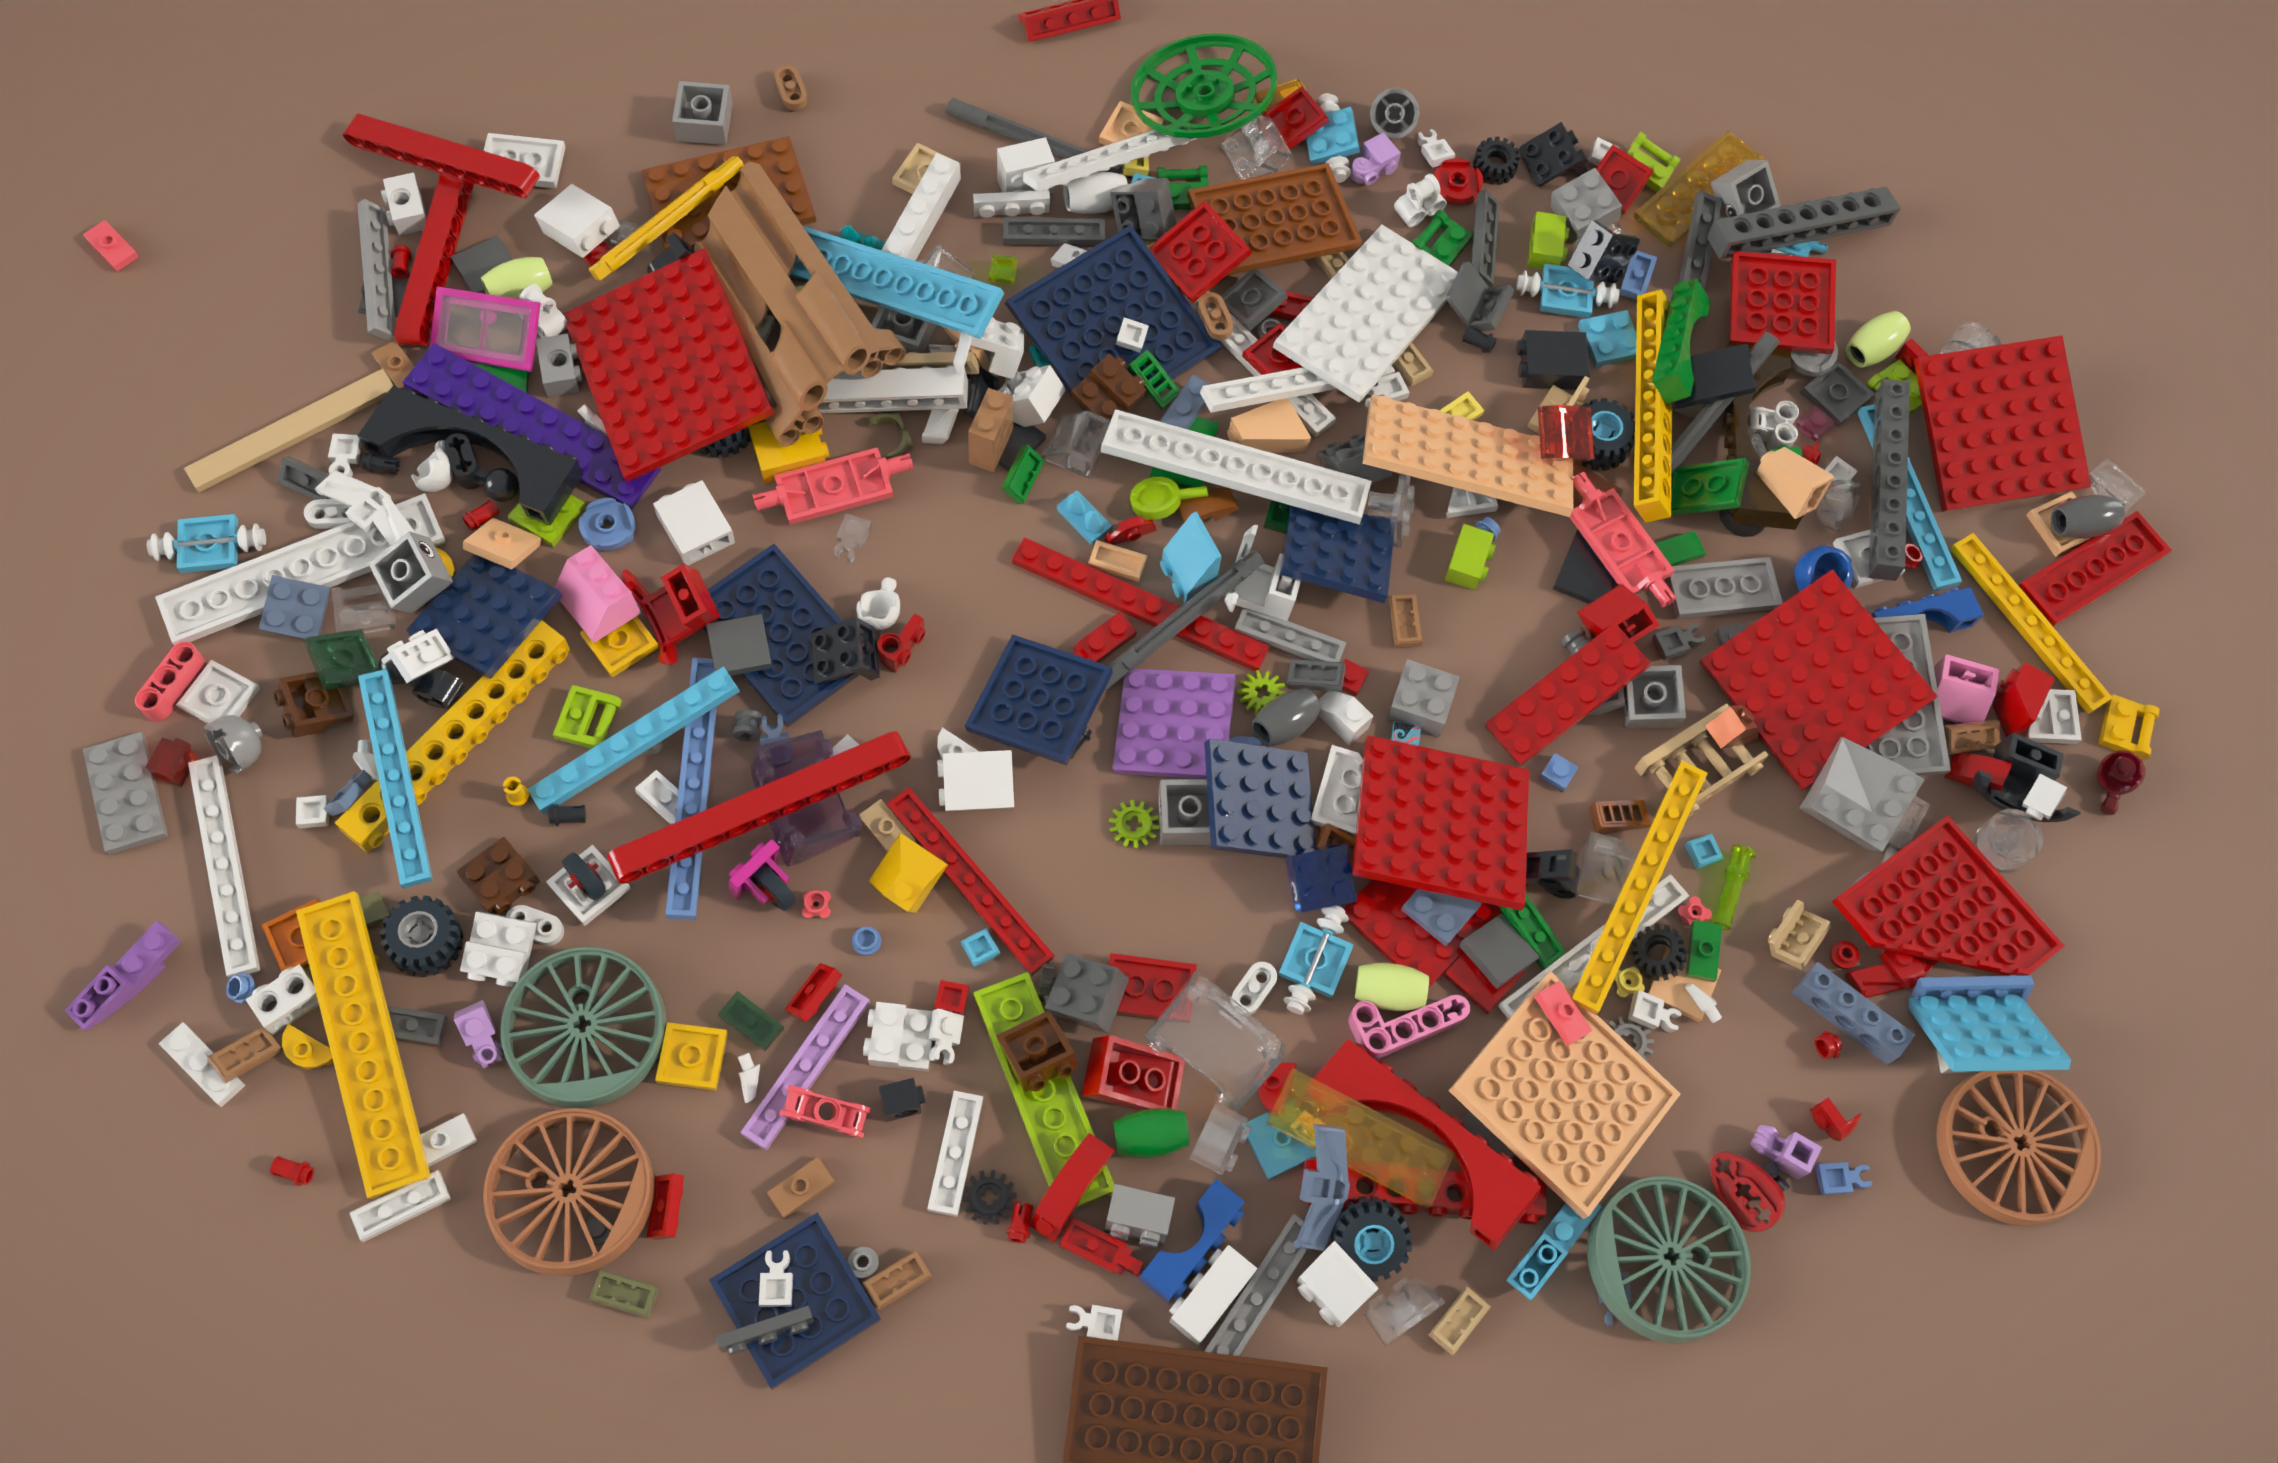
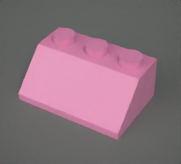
M591 545L567 559L554 588L558 589L562 594V597L559 599L560 603L593 643L641 614L631 591Z

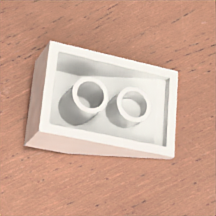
M1335 1241L1296 1281L1300 1285L1298 1287L1300 1294L1309 1302L1313 1300L1321 1308L1319 1313L1329 1325L1335 1324L1338 1328L1379 1289Z

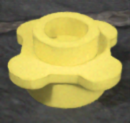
M1630 967L1623 971L1618 970L1614 981H1616L1618 987L1617 994L1620 997L1625 998L1628 994L1638 990L1644 992L1645 987L1642 984V976L1638 968ZM1626 980H1630L1631 984H1627Z

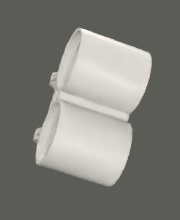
M1428 174L1422 181L1407 185L1406 194L1395 202L1394 209L1408 227H1414L1427 214L1432 217L1437 210L1442 211L1447 201L1440 194V185L1433 174Z
M532 284L523 290L520 299L541 303L537 333L541 338L557 336L568 329L566 325L567 319L557 309L556 302L552 298H547L538 285ZM519 314V316L524 321V315Z
M1781 401L1774 410L1764 407L1750 408L1748 410V430L1751 440L1767 442L1768 450L1781 446L1792 447L1798 436V431L1793 426L1799 414L1796 404L1791 401Z

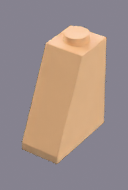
M1288 398L1275 400L1231 418L1229 430L1227 431L1230 442L1270 453H1304L1308 451L1311 440L1308 431Z
M1786 447L1775 452L1771 450L1763 455L1760 459L1761 464L1756 471V474L1795 519L1817 508L1834 478L1829 472Z

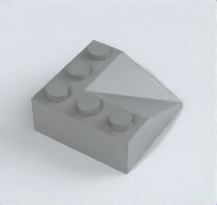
M1840 737L1799 809L1870 852H1883L1925 779L1888 758L1844 737Z

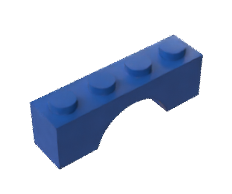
M1971 587L1962 590L1953 588L1946 591L1943 595L1935 596V594H1930L1916 602L1907 600L1899 603L1896 607L1889 609L1887 607H1880L1871 613L1872 618L1925 614L1926 620L1940 624L1949 633L1973 627L1984 616Z
M1215 1179L1195 1207L1202 1223V1234L1198 1243L1182 1253L1159 1251L1143 1271L1139 1280L1167 1303H1169L1172 1297L1178 1300L1189 1286L1185 1282L1189 1275L1194 1273L1197 1276L1207 1263V1260L1204 1258L1210 1248L1216 1251L1225 1240L1226 1236L1222 1234L1229 1224L1235 1227L1245 1214L1241 1210L1245 1201L1218 1179Z

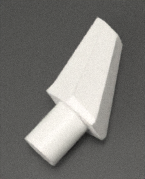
M586 404L577 410L586 420L584 424L608 436L602 419L597 412L593 413Z
M359 740L358 751L354 752L353 759L361 771L365 770L372 777L370 782L375 783L379 777L374 754L370 753V742L368 740Z
M1688 983L1684 986L1702 1013L1705 1012L1712 1023L1722 1018L1715 1007L1717 1005L1716 1000L1693 983Z
M749 1052L738 1056L743 1069L738 1074L745 1103L750 1102L756 1097L760 1064H753Z

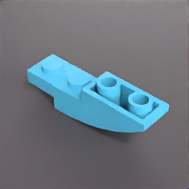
M1564 1203L1526 1251L1506 1281L1531 1301L1568 1254L1569 1249L1597 1215L1602 1206L1598 1203L1592 1213L1587 1218L1582 1219L1568 1204Z

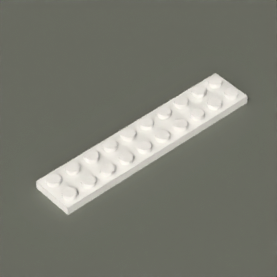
M1116 409L1101 446V452L1356 524L1361 522L1372 482L1367 479Z
M425 493L395 504L416 534L431 538L434 546L446 543ZM351 521L158 595L155 598L170 639L175 646L180 642H192L261 615L272 575L333 587L371 572L369 563L389 548L390 544L376 526L367 533Z

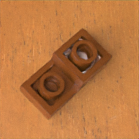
M1228 487L1208 490V496L1181 500L1178 507L1184 523L1194 512L1198 513L1202 521L1211 516L1217 521L1239 509L1232 491Z

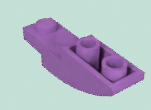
M155 921L114 966L106 965L64 1011L83 1030L88 1031L115 1013L155 979L167 966L163 961L182 941L162 922Z

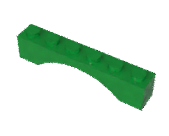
M1697 278L1690 281H1682L1673 287L1652 379L1653 384L1666 404L1691 396L1694 382L1690 357L1691 332L1694 323L1708 315L1710 299Z

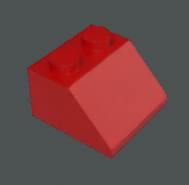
M2026 662L2017 670L2013 668L2005 681L2000 680L1997 684L1995 694L1997 696L1992 706L2006 738L2012 733L2020 735L2036 721L2055 677Z

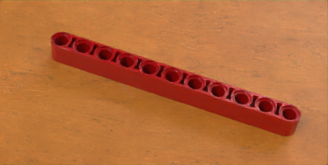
M889 732L619 846L610 851L606 858L619 884L632 882L906 764L911 759V755L899 732Z

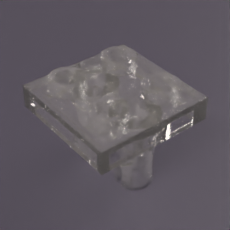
M1401 473L1397 491L1394 494L1370 491L1368 497V516L1388 520L1391 523V537L1394 538L1393 547L1402 548L1403 539L1409 538L1411 527L1409 520L1415 508V486L1411 485V476Z

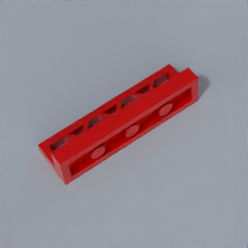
M1071 0L1018 14L1019 21L1025 25L1029 42L1121 19L1118 0Z

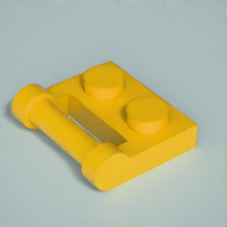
M2112 694L2113 698L2106 705L2098 745L2115 751H2131L2140 759L2150 758L2152 749L2149 745L2154 721L2159 716V708L2154 705H2142ZM2136 716L2143 718L2137 745L2131 743Z

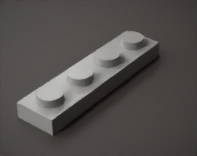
M1247 608L1242 609L1235 627V631L1264 644L1313 661L1340 662L1347 643L1295 623Z

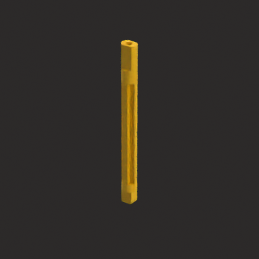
M737 156L729 158L601 257L596 264L588 269L595 280L601 281L607 275L613 273L721 188L725 182L737 174L744 166L741 159Z

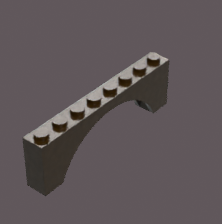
M1729 341L1726 348L1743 344L1730 343ZM1748 345L1749 351L1752 349L1753 346ZM1774 349L1753 375L1756 392L1735 397L1725 409L1723 428H1726L1727 432L1724 439V448L1728 449L1726 460L1746 458L1749 462L1741 505L1739 508L1728 509L1732 513L1733 524L1796 530L1803 518L1801 516L1795 519L1756 474L1761 461L1751 442L1748 430V410L1750 404L1765 391L1784 384L1792 368L1790 350Z

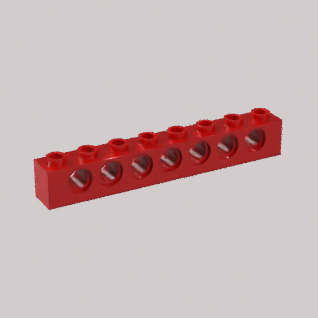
M1305 1160L1302 1165V1180L1304 1169L1317 1170V1160ZM1347 1162L1350 1187L1348 1199L1345 1201L1342 1209L1347 1210L1348 1206L1346 1203L1351 1200L1354 1204L1359 1203L1358 1197L1365 1196L1366 1200H1371V1196H1377L1381 1202H1383V1199L1390 1201L1393 1207L1396 1206L1401 1214L1414 1215L1417 1214V1211H1428L1429 1216L1446 1217L1447 1213L1459 1214L1461 1219L1472 1220L1471 1194L1464 1172ZM1536 1178L1539 1182L1538 1185L1541 1186L1539 1197L1519 1220L1521 1224H1537V1220L1540 1221L1546 1216V1183L1540 1178ZM1359 1181L1367 1183L1370 1187V1194H1361L1356 1188V1183ZM1386 1185H1396L1400 1190V1196H1390L1386 1190ZM1419 1186L1427 1188L1430 1193V1199H1421L1416 1192V1188ZM1447 1189L1456 1190L1459 1193L1460 1201H1451L1447 1197Z

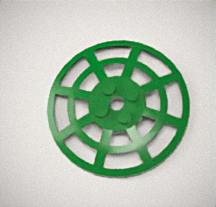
M1201 34L1174 41L1151 54L1136 71L1131 82L1130 93L1136 115L1151 129L1177 138H1207L1234 131L1258 117L1272 101L1277 89L1278 78L1276 66L1271 55L1254 41L1231 34ZM1216 46L1234 48L1228 60L1220 58L1199 60L1196 50L1197 48ZM1187 52L1189 62L1175 68L1166 76L1155 70L1158 65L1179 53ZM1243 52H1246L1257 58L1265 66L1266 70L1253 77L1252 73L1246 67L1239 64L1238 61ZM1215 66L1223 68L1219 72L1214 70L1202 71L1201 67ZM1192 70L1193 74L1185 77L1180 83L1174 81L1181 74ZM1232 71H1236L1244 77L1245 81L1234 85L1229 75ZM1147 77L1159 83L1155 91L1154 102L1139 101L1140 90ZM1270 77L1271 84L1268 94L1261 103H1253L1256 96V84ZM1166 88L1176 91V100L1162 102V96ZM1249 88V94L1245 103L1234 101L1235 93ZM1179 108L1184 114L1177 120L1171 117L1165 110ZM1226 109L1237 110L1222 120L1218 119L1217 115ZM1142 110H1157L1158 114L1171 125L1166 127L1154 122ZM1245 111H1251L1250 113H1248V114L1245 115L1244 117H1242V118H1240V119H1238V120H1236V121H1234V122H1231V121L1235 120L1236 118H1238L1239 116H1241ZM1194 117H1207L1209 121L1206 124H1191L1188 122ZM1180 128L1195 129V130H1181Z

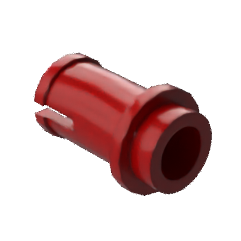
M396 245L391 250L390 255L393 259L391 274L397 279H405L409 274L408 266L409 261L412 259V253L407 246Z
M489 499L473 511H466L462 520L470 531L478 530L480 525L499 515L500 512L494 502Z
M277 1156L271 1164L270 1175L294 1181L296 1186L308 1185L313 1178L314 1168L310 1166L309 1162L298 1163Z
M1021 1202L1014 1203L1011 1225L1006 1230L1009 1241L1024 1244L1026 1239L1030 1238L1028 1229L1034 1208L1033 1205L1023 1202V1206H1021Z

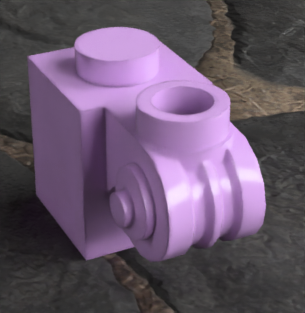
M1384 132L1363 143L1361 156L1354 160L1350 175L1351 179L1355 183H1365L1369 186L1378 178L1392 174L1398 167L1401 152Z
M483 1000L454 1012L455 1024L466 1047L471 1044L473 1046L475 1055L472 1057L475 1062L482 1065L484 1069L489 1067V1064L493 1065L496 1061L504 1060L502 1043L498 1044L492 1037L495 1034L496 1026Z
M1767 1125L1758 1126L1757 1133L1754 1134V1138L1750 1143L1759 1154L1771 1158L1780 1170L1797 1180L1811 1172L1822 1149L1821 1146L1797 1132L1792 1133L1785 1139L1781 1138L1776 1128Z

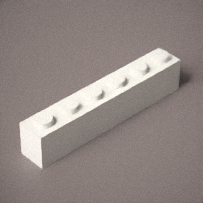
M938 153L935 154L881 251L916 261L961 180L959 162Z
M954 366L946 368L922 367L920 369L896 368L893 370H881L871 378L863 377L860 372L849 375L843 370L827 383V394L818 406L821 414L967 408L968 378L965 368L962 375H959Z

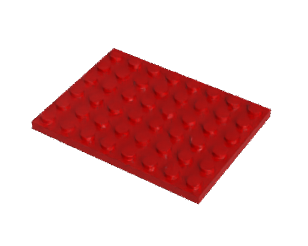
M705 248L562 313L567 319V328L573 344H576L577 355L621 473L627 482L775 414L709 253Z

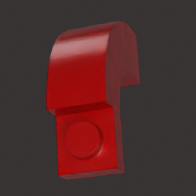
M1089 1133L1071 1155L1035 1210V1215L1029 1226L1054 1243L1082 1197L1104 1170L1114 1150Z

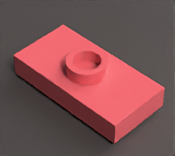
M106 220L83 234L93 248L117 272L139 258L136 251Z
M1560 981L1534 996L1566 1046L1571 1045L1593 1031Z

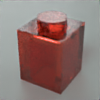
M162 737L145 768L156 779L182 787L190 773L188 763L197 761L198 756L191 750V745L188 742L178 738L172 741Z

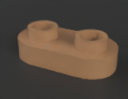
M791 65L779 67L775 71L774 76L784 106L793 111L803 109L807 105L808 99L799 71Z
M1207 292L1200 296L1197 309L1208 335L1219 341L1228 339L1233 331V320L1223 298L1214 292Z

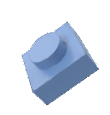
M1554 753L1539 778L1564 792L1579 767Z

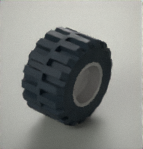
M425 895L422 900H419L418 896H413L408 903L405 900L398 902L400 907L397 909L392 907L388 911L391 916L390 918L384 917L382 924L385 928L380 929V936L383 939L381 944L390 960L400 971L403 972L405 970L410 976H414L416 972L420 977H427V972H431L434 976L440 973L438 969L442 966L445 970L451 966L448 961L450 959L456 961L459 956L456 949L462 950L463 946L460 939L463 938V931L450 907L444 905L437 898L433 901L430 896Z

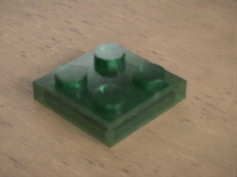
M362 629L306 638L304 644L324 690L360 685L358 676L378 671V665Z

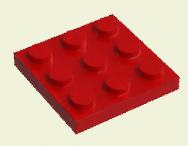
M1205 200L1148 247L1171 280L1192 303L1197 301L1200 296L1204 295L1253 254L1244 241Z

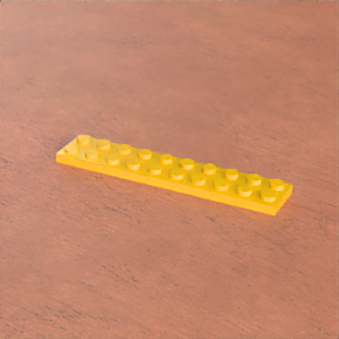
M353 891L296 910L367 1198L373 1199L431 1178L359 895Z

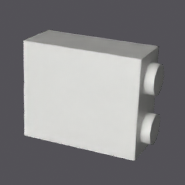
M573 184L569 185L534 215L543 234L582 258L620 227L610 206Z
M703 480L697 483H690L682 490L671 495L662 496L657 502L653 503L657 518L684 564L688 566L735 543L731 527Z
M1011 750L944 753L943 760H937L938 777H944V789H939V805L945 806L946 812L1014 808Z

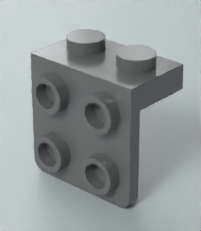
M1464 262L1446 299L1467 327L1471 326V328L1481 332L1497 328L1514 290L1510 284L1488 287L1470 262Z

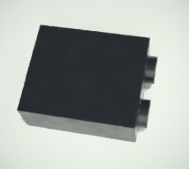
M1525 330L1522 340L1517 342V356H1521L1518 376L1522 378L1523 388L1551 389L1554 385L1560 389L1577 390L1585 376L1590 377L1586 332Z

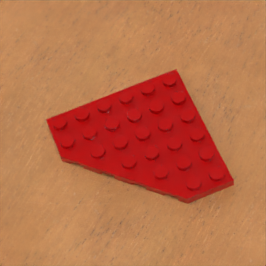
M1948 815L1832 901L1870 947L2007 976H2028L2065 947Z

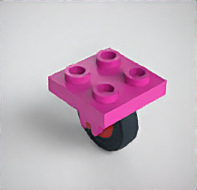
M772 839L766 845L761 842L750 853L752 858L745 865L741 862L729 873L731 878L729 879L728 892L737 900L747 890L763 905L769 901L777 908L786 911L795 903L796 898L787 886L790 878L775 863L779 857L780 847Z

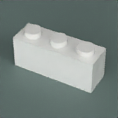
M1230 1245L1224 1251L1219 1248L1207 1262L1211 1265L1205 1275L1199 1272L1188 1286L1193 1291L1186 1300L1180 1296L1169 1310L1173 1314L1169 1323L1197 1346H1199L1258 1269Z

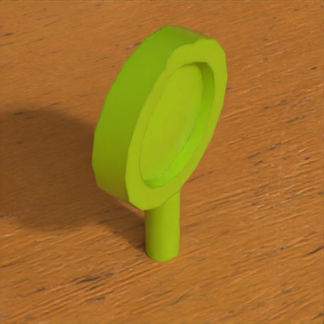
M1151 477L1135 485L1131 490L1130 502L1136 515L1142 516L1147 520H1158L1173 514L1180 506L1181 500L1208 496L1207 486L1179 489L1172 479Z

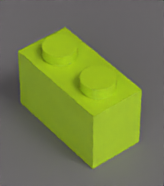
M1536 212L1531 225L1528 256L1529 268L1543 269L1544 264L1560 266L1561 262L1566 261L1568 247H1564V242H1567L1569 227L1566 226V216Z
M1463 524L1444 581L1474 591L1479 581L1484 583L1489 567L1484 565L1486 559H1492L1496 545L1491 544L1494 533Z

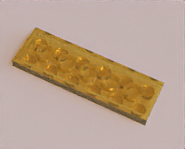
M1728 130L1635 211L1633 219L1671 248L1688 233L1695 195L1698 192L1703 191L1714 195L1711 185L1713 180L1747 160L1766 159Z
M1294 1068L1290 1071L1266 1121L1267 1125L1315 1150L1316 1141L1313 1123L1344 1128L1348 1167L1428 1209L1432 1207L1455 1152Z

